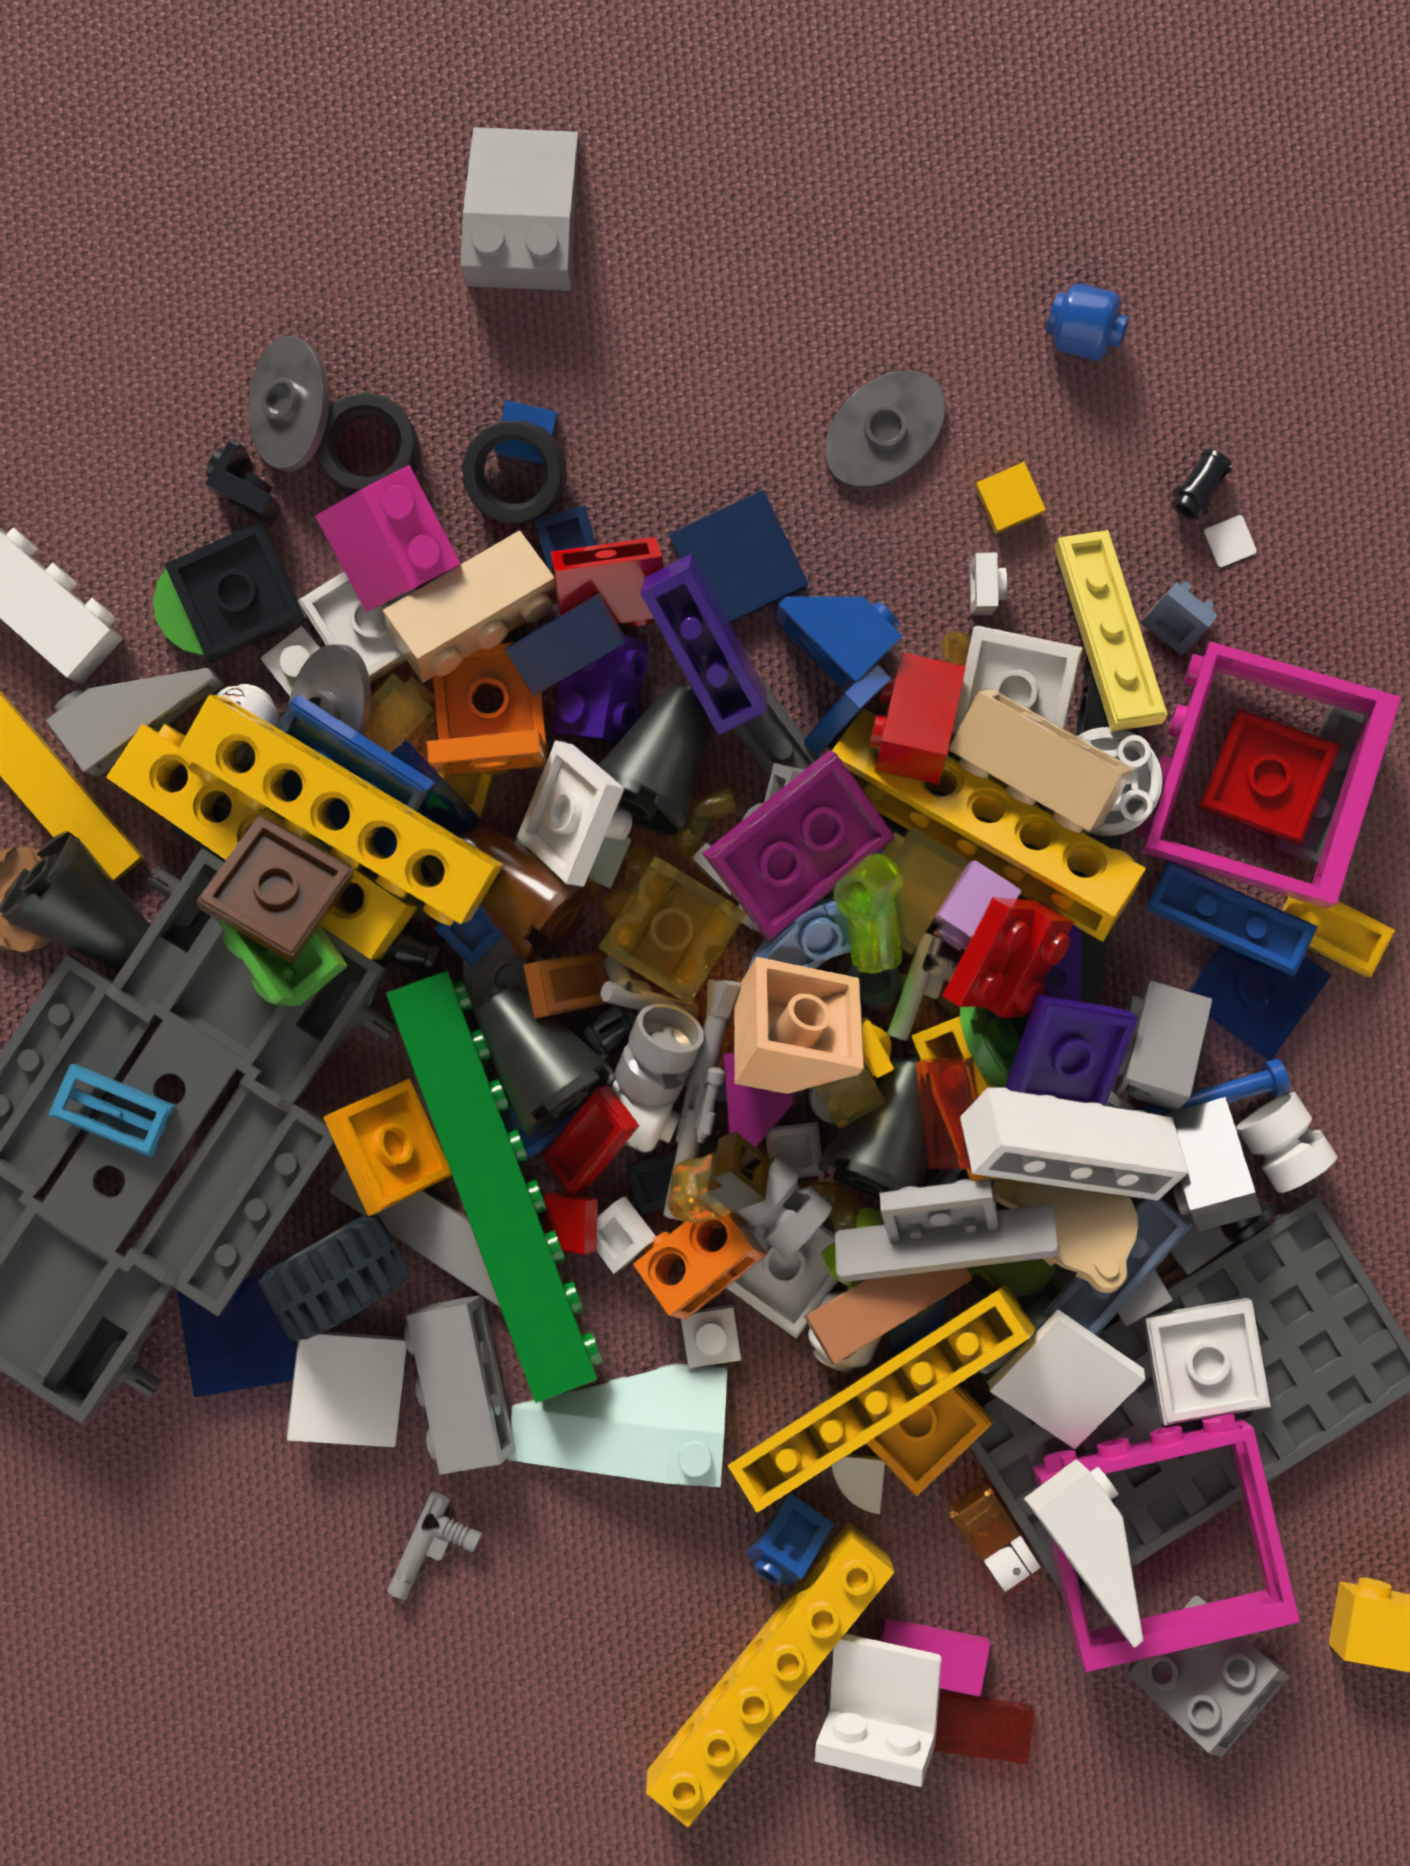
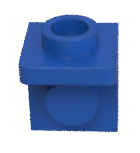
M789 1493L782 1499L758 1542L750 1545L745 1556L756 1563L754 1566L755 1572L768 1582L779 1586L782 1583L790 1585L803 1579L834 1523Z

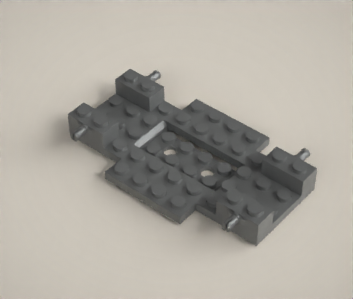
M201 848L181 880L162 869L160 865L152 871V874L168 885L152 876L148 877L146 884L168 897V900L115 980H110L74 955L66 954L0 1053V1370L81 1424L97 1414L113 1390L124 1382L147 1396L149 1400L157 1392V1388L161 1386L163 1379L158 1378L137 1363L140 1359L142 1346L158 1323L154 1318L174 1288L216 1316L224 1312L335 1144L325 1121L298 1104V1100L325 1059L334 1056L348 1034L359 1027L360 1024L384 1039L385 1042L388 1041L393 1033L377 1024L376 1021L391 1031H395L398 1026L397 1022L372 1007L375 1002L376 992L392 967L379 960H370L324 927L322 929L348 966L300 1006L275 1005L263 999L252 984L254 975L243 959L235 956L225 945L222 937L225 932L216 918L202 911L197 906L196 900L226 861L215 852ZM161 1018L163 1020L122 1082L157 1098L156 1085L162 1076L166 1074L177 1075L185 1084V1096L179 1104H176L172 1116H169L164 1136L160 1137L157 1144L159 1147L156 1155L148 1157L89 1132L45 1199L42 1198V1194L85 1131L48 1115L70 1064L80 1065L118 1081L158 1019ZM237 1069L245 1074L239 1083L241 1085L133 1248H130L128 1253L120 1249V1246L130 1231L136 1227L138 1219L159 1187L167 1180L169 1172L190 1140L196 1136L198 1128L220 1095L227 1089L228 1083ZM77 1080L75 1088L104 1100L110 1093L81 1080ZM113 1095L109 1101L154 1120L157 1113L117 1095ZM69 1099L66 1108L92 1119L98 1111L72 1099ZM103 1112L97 1119V1121L143 1140L146 1139L149 1132ZM114 1166L123 1173L125 1186L118 1196L108 1197L97 1189L96 1176L102 1167Z

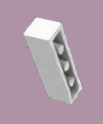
M13 527L6 533L0 528V618L64 676L82 685L124 639L111 627L117 619L95 599L91 598L85 604L72 592L77 583L52 562L47 569L33 557L38 548Z
M989 1087L960 1117L972 1173L976 1175L1158 1201L1188 1174L1172 1117L1149 1114L1143 1110L1131 1111L1106 1107L1099 1103L1075 1102L1057 1099L1051 1095L1038 1096L1010 1091L1007 1088Z

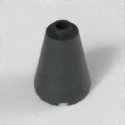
M681 683L680 686H668L598 765L624 787L617 807H623L633 815V825L656 834L671 837L676 836L678 831L681 832L686 825L711 726V721L690 683Z
M65 830L56 835L39 850L36 855L41 860L30 872L24 868L17 876L0 905L1 916L12 925L121 971L151 924L83 842Z
M501 983L487 991L479 999L478 1002L482 1007L478 1010L475 1017L519 1126L528 1137L534 1136L536 1124L545 1132L577 1112L590 1097L587 1090L596 1082H599L601 1086H606L614 1079L615 1074L609 1064L555 1016L549 1015L534 1018L530 995L521 986L515 985L508 988L505 983Z
M905 1053L902 1059H890L894 1070L875 1080L856 1109L826 1148L818 1163V1169L822 1172L831 1166L836 1169L833 1180L879 1201L880 1193L898 1191L901 1188L910 1186L922 1188L924 1185L937 1097L920 1056Z

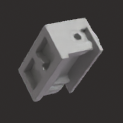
M1151 980L1139 996L1131 995L1125 1010H1129L1136 1015L1138 1021L1117 1075L1118 1079L1114 1094L1120 1095L1129 1084L1128 1095L1164 1107L1171 1112L1178 1111L1191 1095L1212 999Z

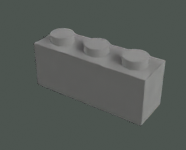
M477 1295L424 1305L406 1315L408 1323H406L404 1329L405 1343L408 1351L415 1356L418 1370L415 1382L416 1396L419 1404L426 1409L429 1423L426 1434L427 1449L431 1458L437 1461L439 1475L500 1465L516 1449L484 1297Z

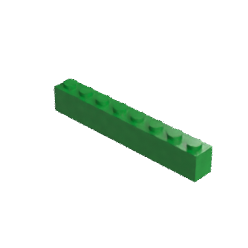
M444 971L387 992V998L535 1403L597 1380L594 1366L603 1363L593 1333L590 1332L582 1335L575 1315L584 1312V1308L574 1281L563 1284L556 1264L566 1260L555 1230L546 1234L543 1230L538 1213L546 1211L547 1208L536 1180L526 1183L519 1163L528 1160V1156L519 1131L517 1129L508 1133L501 1112L509 1110L510 1107L500 1080L497 1079L492 1082L488 1080L482 1062L492 1058L481 1029L473 1032L470 1031L464 1012L473 1009L463 979L453 982L449 972Z

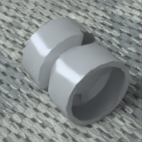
M651 1004L642 1008L629 1035V1042L625 1046L615 1069V1079L620 1089L630 1098L641 1104L667 1106L675 1102L681 1094L690 1073V1068L695 1062L704 1041V1031L699 1021L690 1013L677 1006Z
M776 1155L770 1160L766 1200L738 1210L736 1213L751 1227L762 1225L765 1228L764 1239L785 1258H788L815 1233L828 1217L833 1206L811 1186L800 1188L798 1186L799 1175Z

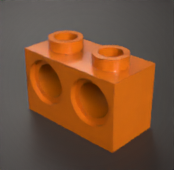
M705 1199L691 1207L684 1215L686 1222L671 1234L664 1232L653 1238L654 1241L643 1250L645 1255L633 1264L668 1316L687 1320L768 1255L744 1220L736 1212L732 1213L716 1199L712 1201ZM724 1225L727 1230V1241L720 1250L713 1252L709 1243L710 1235L716 1227ZM682 1258L686 1267L685 1275L678 1284L672 1285L669 1280L670 1266L675 1260Z

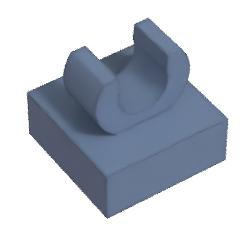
M1176 582L1141 622L1181 656L1200 638L1218 616L1212 611L1213 602L1208 599L1203 604L1189 592L1192 585L1188 582H1184L1181 585Z

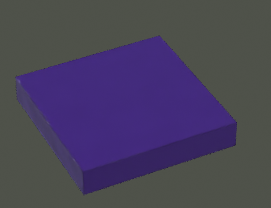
M1037 994L1004 1088L1014 1092L1038 1096L1051 1095L1057 1099L1082 1103H1099L1106 1106L1138 1017L1129 1010Z

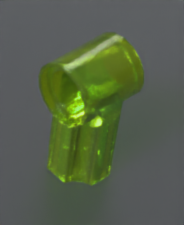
M880 854L868 855L837 882L834 888L836 906L847 918L852 964L858 967L859 972L877 973L887 969H895L902 962L895 896L902 888L903 878L895 862L887 856Z

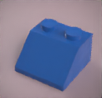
M786 596L778 604L775 623L844 692L854 685L871 667L880 666L894 652L902 638V635L896 630L900 625L896 616L881 602L877 601L872 606L865 597Z

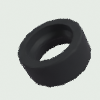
M362 392L346 395L329 406L325 432L316 454L319 464L334 486L350 496L407 465H410L413 473H415L420 448L417 433L399 405L386 396ZM371 416L380 418L391 425L397 434L399 449L397 458L390 469L379 476L366 478L356 476L343 467L338 458L337 442L340 433L346 425L357 418Z
M499 421L482 429L469 443L462 462L463 485L471 502L485 516L502 523H525L548 513L560 500L567 482L566 459L558 441L543 427L527 421ZM507 440H521L531 444L540 453L545 464L546 478L542 489L533 499L524 503L510 504L500 500L490 491L485 480L484 466L488 454L496 445Z

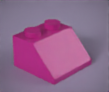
M410 465L372 483L315 515L366 612L461 564Z

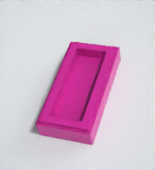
M884 1617L880 1636L881 1642L939 1654L942 1657L941 1689L976 1696L981 1695L990 1649L988 1638Z

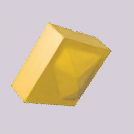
M867 1017L861 1019L863 1059L872 1076L878 1078L894 1070L890 1062L891 1040L885 1031L873 1025Z

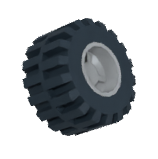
M379 1214L362 1216L340 1227L269 1269L258 1284L290 1341H297L316 1336L374 1304L399 1287L411 1270Z

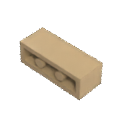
M519 530L385 608L383 614L388 634L422 683L435 675L439 677L445 676L454 671L460 665L462 659L481 648L490 649L498 645L509 631L526 621L529 623L536 622L547 615L552 606L557 604L555 577Z
M994 689L977 693L948 748L949 751L961 757L959 765L965 770L982 778H988L990 774L1008 784L1005 791L1009 795L1028 805H1035L1036 801L1055 811L1052 818L1057 823L1077 833H1081L1083 829L1090 832L1103 825L1134 770L1132 767Z

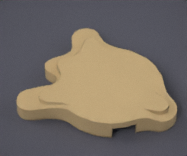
M1004 1178L995 1179L992 1186L995 1200L1010 1209L1040 1205H1051L1053 1207L1059 1254L1056 1257L1042 1258L1050 1266L1053 1267L1054 1263L1065 1269L1077 1272L1075 1277L1086 1280L1096 1290L1103 1293L1114 1292L1122 1286L1127 1276L1126 1260L1136 1241L1138 1231L1137 1212L1129 1196Z

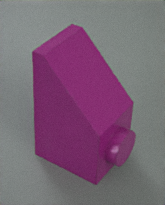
M735 1052L723 1053L729 1134L737 1131L756 1147L793 1105L792 1093L785 1094L735 1084Z

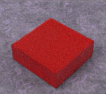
M558 1191L545 1194V1205L547 1208L545 1211V1234L555 1230L562 1250L579 1254L596 1252L598 1199L580 1195L571 1197L569 1193Z

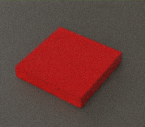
M1238 708L1199 809L1300 846L1340 745Z

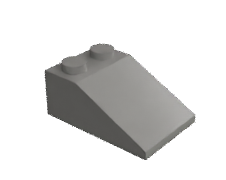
M473 127L463 207L460 263L467 286L572 290L578 132Z

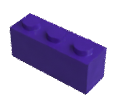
M691 553L645 577L640 594L718 735L766 712L768 693L693 554Z

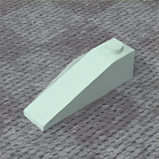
M674 1363L658 1367L657 1370L630 1377L615 1378L607 1383L584 1389L569 1390L538 1403L530 1400L512 1406L511 1430L516 1451L508 1457V1460L666 1484L720 1487L727 1367L701 1366L688 1368V1364Z

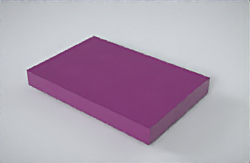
M829 750L702 854L763 937L771 940L895 837L837 753Z

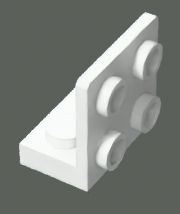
M845 1633L833 1648L830 1710L816 1742L815 1762L922 1787L936 1741L942 1657L935 1653Z

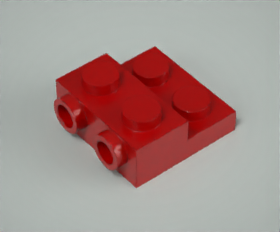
M992 897L942 996L959 1007H985L1001 1018L1025 1017L1026 1014L1031 1012L1037 994H1044L1045 987L1043 981L1051 966L1057 964L1065 955L1070 944L1068 933L1074 921L1040 901Z

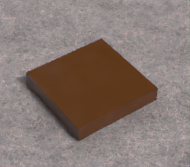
M259 815L196 900L197 906L202 911L289 962L294 963L354 878V869L264 816Z

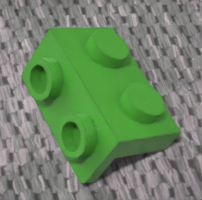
M216 919L225 932L222 936L225 945L235 956L243 959L254 975L252 984L255 990L269 1003L300 1006L348 966L321 926L318 927L294 963H291Z

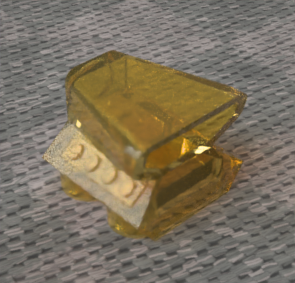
M655 856L598 948L690 1005L745 917L746 912Z

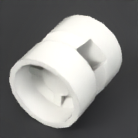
M1290 1092L1287 1095L1269 1101L1245 1117L1236 1127L1251 1153L1264 1156L1261 1167L1277 1192L1280 1193L1293 1190L1316 1178L1338 1158L1322 1131L1310 1130L1309 1125L1312 1121V1116L1296 1092Z

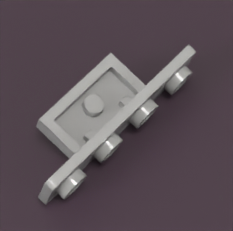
M991 1179L977 1181L960 1180L953 1184L922 1188L910 1186L901 1188L898 1191L880 1193V1208L885 1225L845 1229L835 1233L836 1273L841 1282L1056 1257L1059 1254L1053 1207L1051 1205H1040L997 1211Z

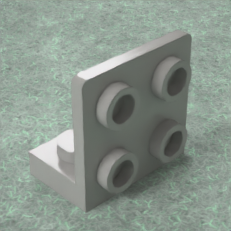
M1194 1596L1183 1609L1206 1604L1207 1602L1199 1596ZM1244 1636L1141 1659L1129 1673L1130 1678L1209 1754L1223 1757L1291 1676L1274 1660L1264 1656Z

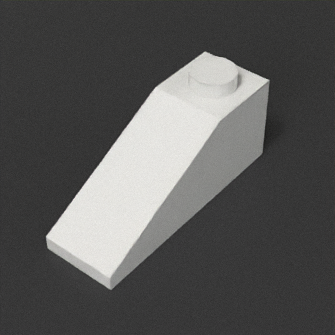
M1075 1459L1026 1496L1024 1500L1116 1627L1135 1648L1143 1641L1123 1516L1111 1501L1118 1495V1492L1099 1467L1090 1472Z

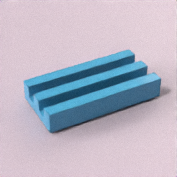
M70 1064L48 1115L148 1157H154L159 1147L157 1144L160 1137L164 1136L167 1128L166 1123L169 1116H172L176 1105L80 1065ZM77 1080L157 1112L154 1120L75 1088ZM69 1099H72L149 1132L146 1139L143 1140L66 1108Z

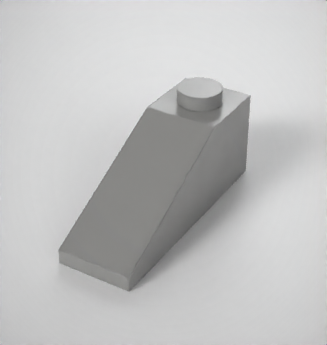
M208 668L89 688L85 692L76 690L66 695L56 704L57 712L46 719V721L82 771L99 777L114 766L141 724L160 730L164 724L170 725L225 685V683L218 674Z

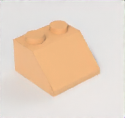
M756 957L741 982V988L734 1003L735 1084L788 1094L859 1075L863 1070L859 978Z

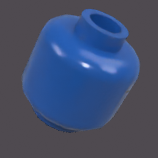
M1076 283L1066 293H1057L1049 314L1046 333L1053 335V343L1058 351L1092 361H1099L1108 353L1111 346L1121 347L1128 328L1129 316L1121 314L1122 303L1117 293L1083 283Z

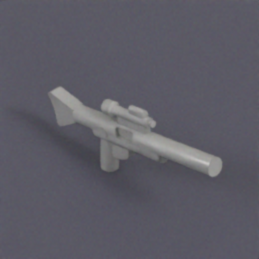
M709 979L707 982V1014L703 1028L704 1041L685 1082L687 1089L676 1135L678 1148L663 1213L664 1216L671 1219H684L700 1143H705L708 1135L712 1134L718 1089L723 1084L725 1076L724 1071L718 1068L719 1056L727 1019L741 988L740 982Z

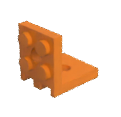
M515 642L500 643L490 649L481 648L462 659L460 665L451 673L439 677L435 675L433 677L439 740L427 741L428 761L444 779H454L456 775L475 773L503 774L508 773L507 770L534 767H538L539 770L544 769L548 760V747L542 691L534 696L532 695L506 653L505 649ZM488 685L498 687L504 694V701L500 709L490 714L478 711L474 704V698L478 690Z

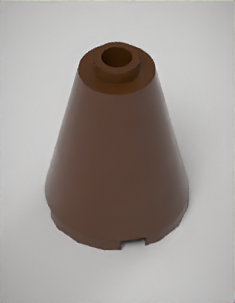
M484 826L478 827L473 831L471 829L462 831L458 835L459 838L503 864L479 906L521 960L527 964L536 962L535 957L538 955L544 960H549L567 944L581 927L586 918L579 913V910L585 899L594 905L599 886L589 876L584 887L566 884L528 847Z

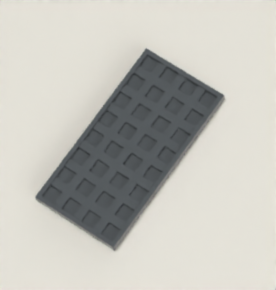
M1313 1194L1266 1222L1262 1228L1243 1241L1237 1240L1225 1248V1251L1204 1263L1191 1274L1185 1275L1167 1286L1166 1289L1173 1301L1150 1313L1155 1314L1241 1298L1252 1300L1271 1407L1233 1414L1235 1419L1242 1418L1254 1428L1266 1482L1410 1392V1343L1318 1196ZM1117 1316L1110 1320L1097 1335V1337L1144 1368L1145 1381L1076 1449H1073L994 1394L978 1403L994 1419V1422L970 1445V1448L1060 1592L1061 1588L1047 1530L1024 1500L1026 1496L1037 1489L1032 1466L1044 1464L1045 1456L1059 1451L1074 1450L1077 1456L1098 1451L1097 1444L1110 1439L1127 1438L1129 1443L1150 1439L1149 1433L1161 1427L1181 1426L1182 1431L1203 1426V1419L1163 1425L1160 1422L1142 1318L1123 1327ZM1231 1445L1105 1474L1118 1492V1495L1111 1501L1123 1516L1131 1568L1243 1497ZM1076 1571L1081 1595L1084 1598L1092 1592Z

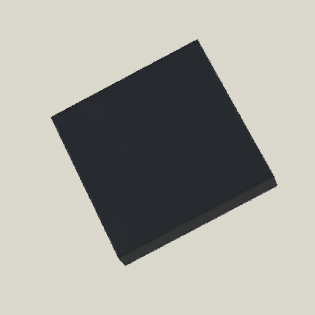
M262 521L164 564L204 655L211 664L308 621L266 525Z

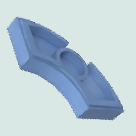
M860 894L841 895L820 900L773 939L768 940L765 938L754 954L748 968H750L756 957L816 969L828 959L848 952L869 954L890 904L884 898Z

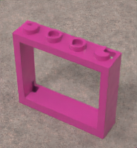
M1210 641L1202 656L1192 655L1183 684L1193 687L1187 706L1177 704L1171 719L1167 735L1176 737L1171 756L1161 755L1158 761L1162 773L1161 794L1154 810L1137 827L1135 835L1144 838L1141 852L1326 909L1335 906L1341 892L1401 697ZM1216 672L1364 715L1312 884L1163 839Z
M1234 1414L1205 1418L1202 1420V1427L1182 1431L1181 1426L1161 1427L1149 1433L1150 1439L1129 1443L1127 1438L1110 1439L1097 1444L1098 1451L1078 1456L1074 1450L1059 1451L1045 1456L1044 1464L1032 1466L1038 1488L1075 1459L1090 1472L1099 1467L1104 1474L1231 1445L1265 1590L1140 1619L1143 1641L1134 1648L1116 1625L1090 1631L1076 1570L1048 1533L1076 1656L1085 1672L1300 1622L1255 1431L1242 1418L1235 1419Z

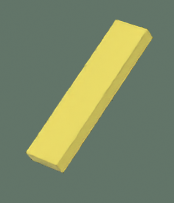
M1109 531L1058 538L1054 549L1111 732L1163 724L1167 717V711Z

